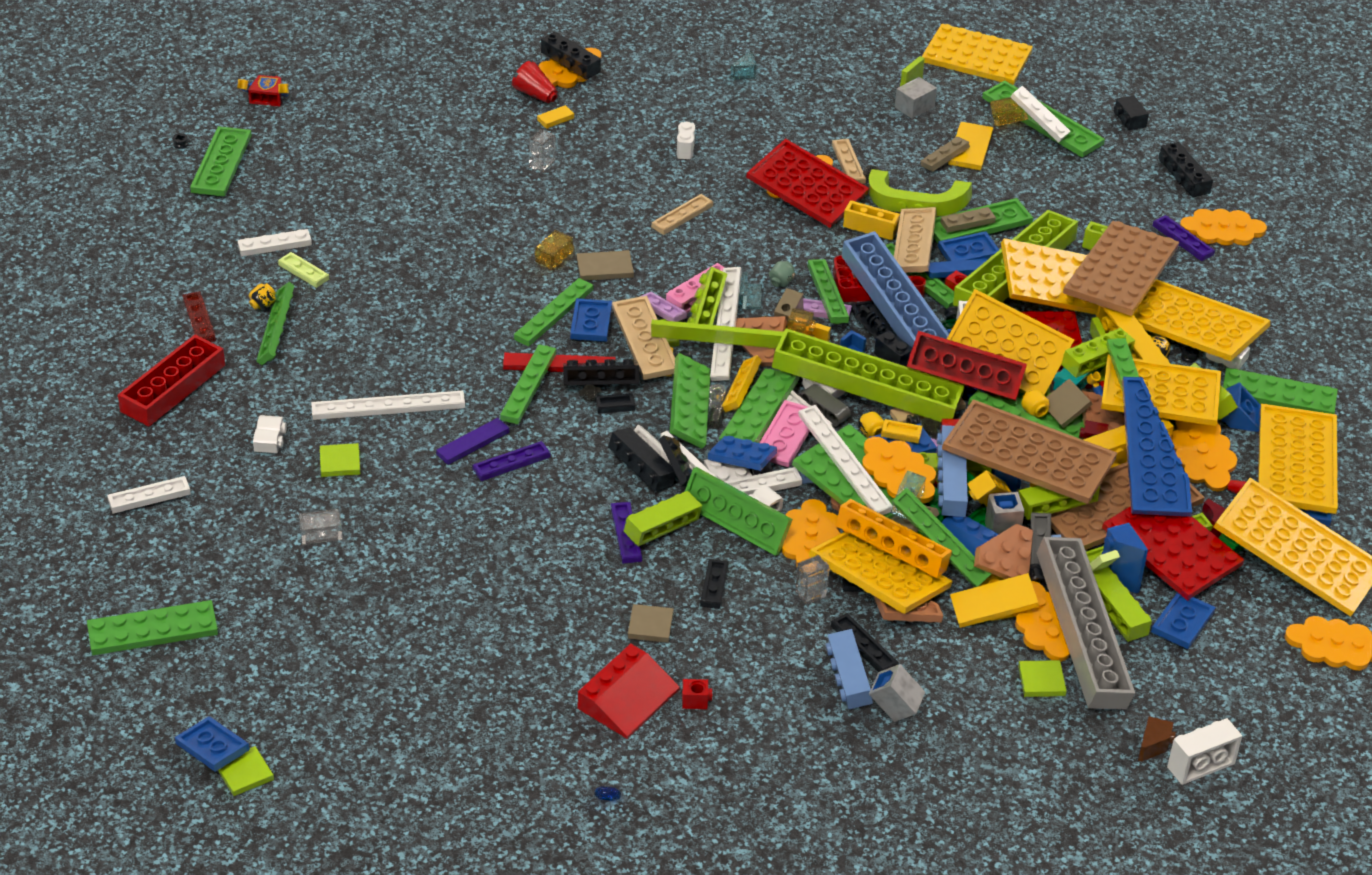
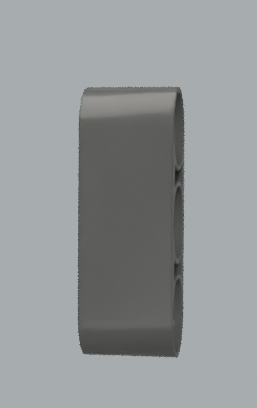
M816 384L811 385L798 394L809 405H816L824 417L832 423L833 427L838 426L851 416L847 405Z

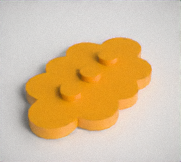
M585 48L589 52L601 58L600 50L596 48ZM551 58L550 61H543L539 64V68L554 87L558 85L562 88H572L577 82L586 81L583 77Z
M1198 209L1194 212L1193 216L1184 217L1180 222V226L1191 234L1196 235L1205 244L1217 242L1224 246L1233 243L1242 246L1249 245L1253 242V238L1263 237L1267 230V226L1263 221L1251 219L1249 214L1240 210L1229 212L1225 209H1216L1214 211Z
M1176 420L1177 430L1173 431L1171 440L1175 446L1174 450L1177 457L1181 459L1184 472L1188 474L1189 481L1197 484L1204 482L1212 491L1218 492L1227 489L1230 482L1229 473L1234 471L1237 466V456L1230 450V440L1221 434L1219 423L1217 422L1216 426Z
M871 437L865 441L863 448L865 456L862 460V466L868 474L874 475L873 479L876 485L886 488L887 493L892 498H896L907 487L922 503H928L933 500L935 495L933 483L936 480V471L930 465L924 464V457L921 454L911 452L909 444L903 441L888 443L881 437Z
M816 499L806 500L802 503L801 509H793L786 513V516L793 520L781 550L785 557L796 560V567L805 573L817 572L822 565L809 557L810 549L841 534L839 532L840 528L835 526L838 515L826 512V505Z
M1031 581L1039 607L1012 614L1016 617L1015 627L1024 634L1023 641L1027 647L1033 650H1043L1044 654L1051 660L1065 661L1069 658L1070 652L1050 593L1046 592L1040 583Z
M1312 616L1305 620L1304 625L1292 624L1286 629L1285 640L1287 643L1301 648V654L1308 661L1318 663L1324 661L1329 666L1337 668L1345 665L1350 669L1359 671L1366 669L1369 662H1372V632L1364 625H1349L1340 619L1327 621L1322 617Z

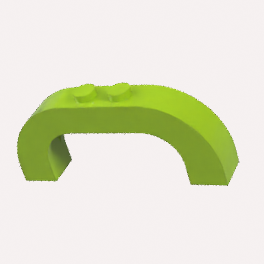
M872 169L869 175V195L871 200L877 206L889 211L901 212V209L936 207V216H946L962 210L972 198V182L955 180L948 191L940 194H928L889 187L888 171Z

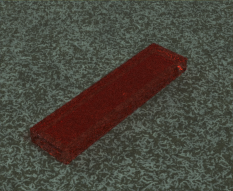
M201 292L183 294V302L194 335L209 342H215L216 337Z

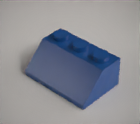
M948 516L942 522L974 556L977 547L999 535L967 516Z
M1130 523L1107 528L1102 554L1116 550L1120 556L1108 567L1118 576L1124 587L1130 592L1139 593L1148 549Z

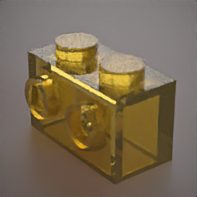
M1011 97L990 102L995 126L1028 119L1027 112Z
M554 230L535 248V262L554 269L568 255L572 254L574 250L573 237Z
M793 308L788 318L787 329L815 337L812 334L816 327V321L813 320L814 313Z

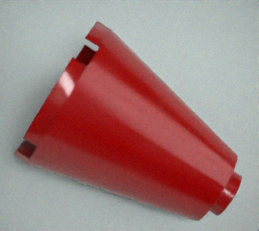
M534 61L525 62L516 71L518 75L512 79L513 88L546 103L554 102L557 99V89Z

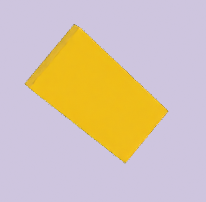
M960 122L956 137L969 141L970 148L948 161V164L981 170L993 133V127Z
M1029 573L950 594L960 628L1039 607Z

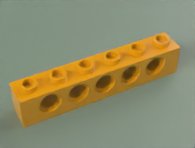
M852 499L840 506L835 526L841 528L844 532L851 533L860 540L876 546L877 549L909 563L912 567L926 572L929 576L938 578L947 571L952 550Z

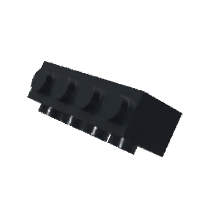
M556 31L541 39V53L587 80L601 72V58Z
M1180 142L1161 146L1159 153L1160 162L1192 198L1211 193L1213 179Z
M606 359L604 363H597V360H586V363H578V360H568L567 363H563L564 385L639 384V364L634 362V359H623V362Z
M629 427L612 432L608 448L651 489L658 491L673 486L676 477L673 467L633 429Z

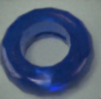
M601 786L595 789L594 795L600 800L616 801L621 798V791L613 787Z

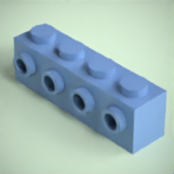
M852 629L828 634L829 643L825 644L828 656L832 655L833 657L830 659L832 670L837 671V674H835L836 684L842 687L839 690L842 702L846 701L848 709L873 704L872 697L869 695L870 685Z

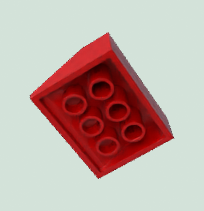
M630 643L578 691V709L628 739L680 690V687L648 653Z

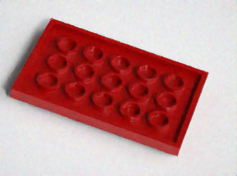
M784 139L746 174V178L829 228L844 216V211L850 200L859 202L868 194L870 189L787 139Z
M1130 506L1103 522L1102 529L1106 532L1107 528L1130 523L1148 549L1145 565L1187 601L1244 564V559L1192 516L1131 514Z

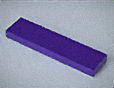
M1165 215L1153 221V227L1167 237L1179 241V246L1200 261L1214 256V249Z
M496 418L436 450V455L449 465L508 434L509 427L499 418Z
M540 441L473 464L472 469L480 481H484L551 457V452Z
M630 502L611 503V513L622 564L642 562L640 546H637L624 532L626 519L629 515L633 514Z

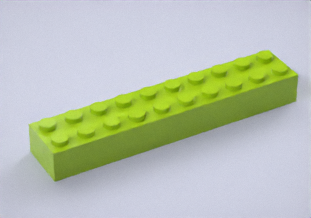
M1047 210L1012 240L1064 250L1076 240L1078 221ZM1002 248L955 286L954 306L958 307L959 301H968L974 289L1000 302L1009 297Z
M785 328L775 350L772 368L939 422L942 419L954 418L964 389L962 384Z

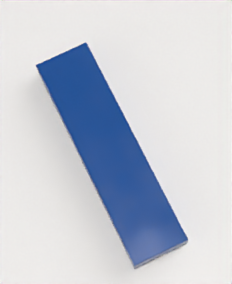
M987 259L932 262L929 265V271L925 272L929 278L948 277L956 270L967 276L986 262Z

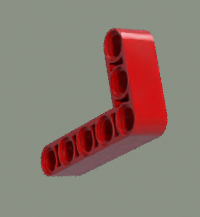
M842 255L835 257L833 278L843 302L872 300L859 280L853 277V272L842 258ZM908 276L922 297H924L925 278L921 276Z

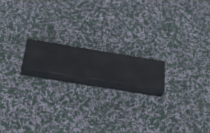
M848 613L831 621V627L836 632L852 629L860 655L876 671L880 672L899 665V662Z

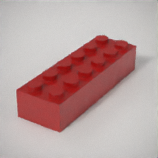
M918 331L907 367L1016 401L1027 364Z
M193 335L118 394L120 412L148 427L151 426L225 366L224 349L197 335Z

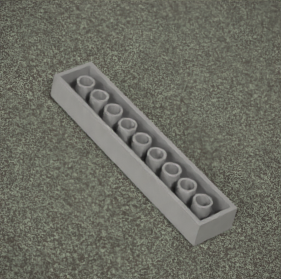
M1043 537L1036 554L1088 708L1127 709L1135 695V690L1081 538Z

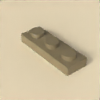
M960 137L952 139L920 161L921 166L932 172L970 148L969 141Z
M986 207L943 216L940 223L948 233L995 223L996 217L990 208Z

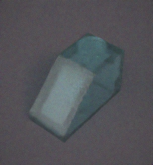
M907 470L896 497L907 487L920 500L925 489L926 477ZM894 505L892 506L891 514L908 520Z

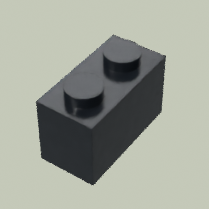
M1134 95L1116 99L1114 113L1128 130L1147 127L1149 113Z
M890 330L877 336L874 354L881 359L907 367L912 347Z

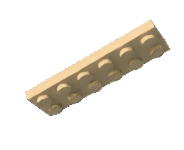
M936 207L901 209L894 258L905 273L929 271L936 221Z
M641 296L612 302V309L634 360L639 364V371L643 380L674 374L675 357L667 339L651 337L652 319H658L648 297Z

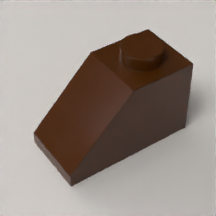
M1151 716L1148 717L1138 761L1143 762L1167 752L1169 743L1173 744L1176 732L1172 731L1174 722Z

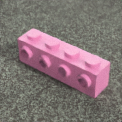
M719 263L712 266L721 271L725 268ZM710 267L666 293V300L683 309L688 314L697 299L694 296L701 285L699 279Z

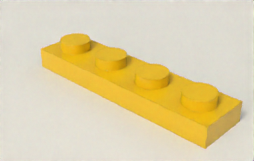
M758 355L743 361L721 406L725 412L737 410L742 404L762 361Z

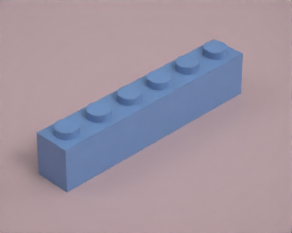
M942 425L941 433H937V444H940L937 446V469H941L938 470L937 481L939 482L938 494H941L938 497V507L942 508V515L966 517L968 503L966 458L942 450L943 442L955 427Z

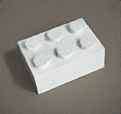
M1228 718L1215 721L1203 728H1197L1188 734L1179 735L1173 740L1167 768L1183 785L1234 765L1242 735Z

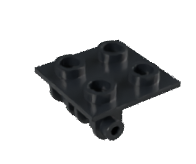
M876 304L870 308L867 305L860 306V314L856 315L855 318L875 339L889 330L893 331Z

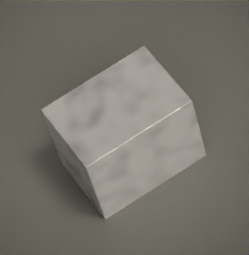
M918 77L896 89L895 108L913 119L935 107L937 88Z
M1018 492L989 494L985 516L987 528L1000 534L1015 524L1022 525L1024 508Z
M901 664L878 672L869 692V695L894 722L915 715L925 694V691Z

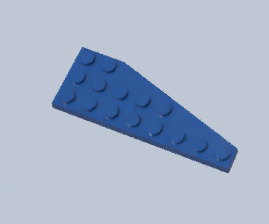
M1123 377L1122 389L1131 514L1191 517L1192 504L1188 474L1183 470L1181 459L1177 457L1174 450L1175 446L1164 423L1161 422L1158 416L1157 408L1154 407L1151 401V395L1143 377Z

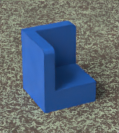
M851 330L841 338L840 346L865 353L866 338Z

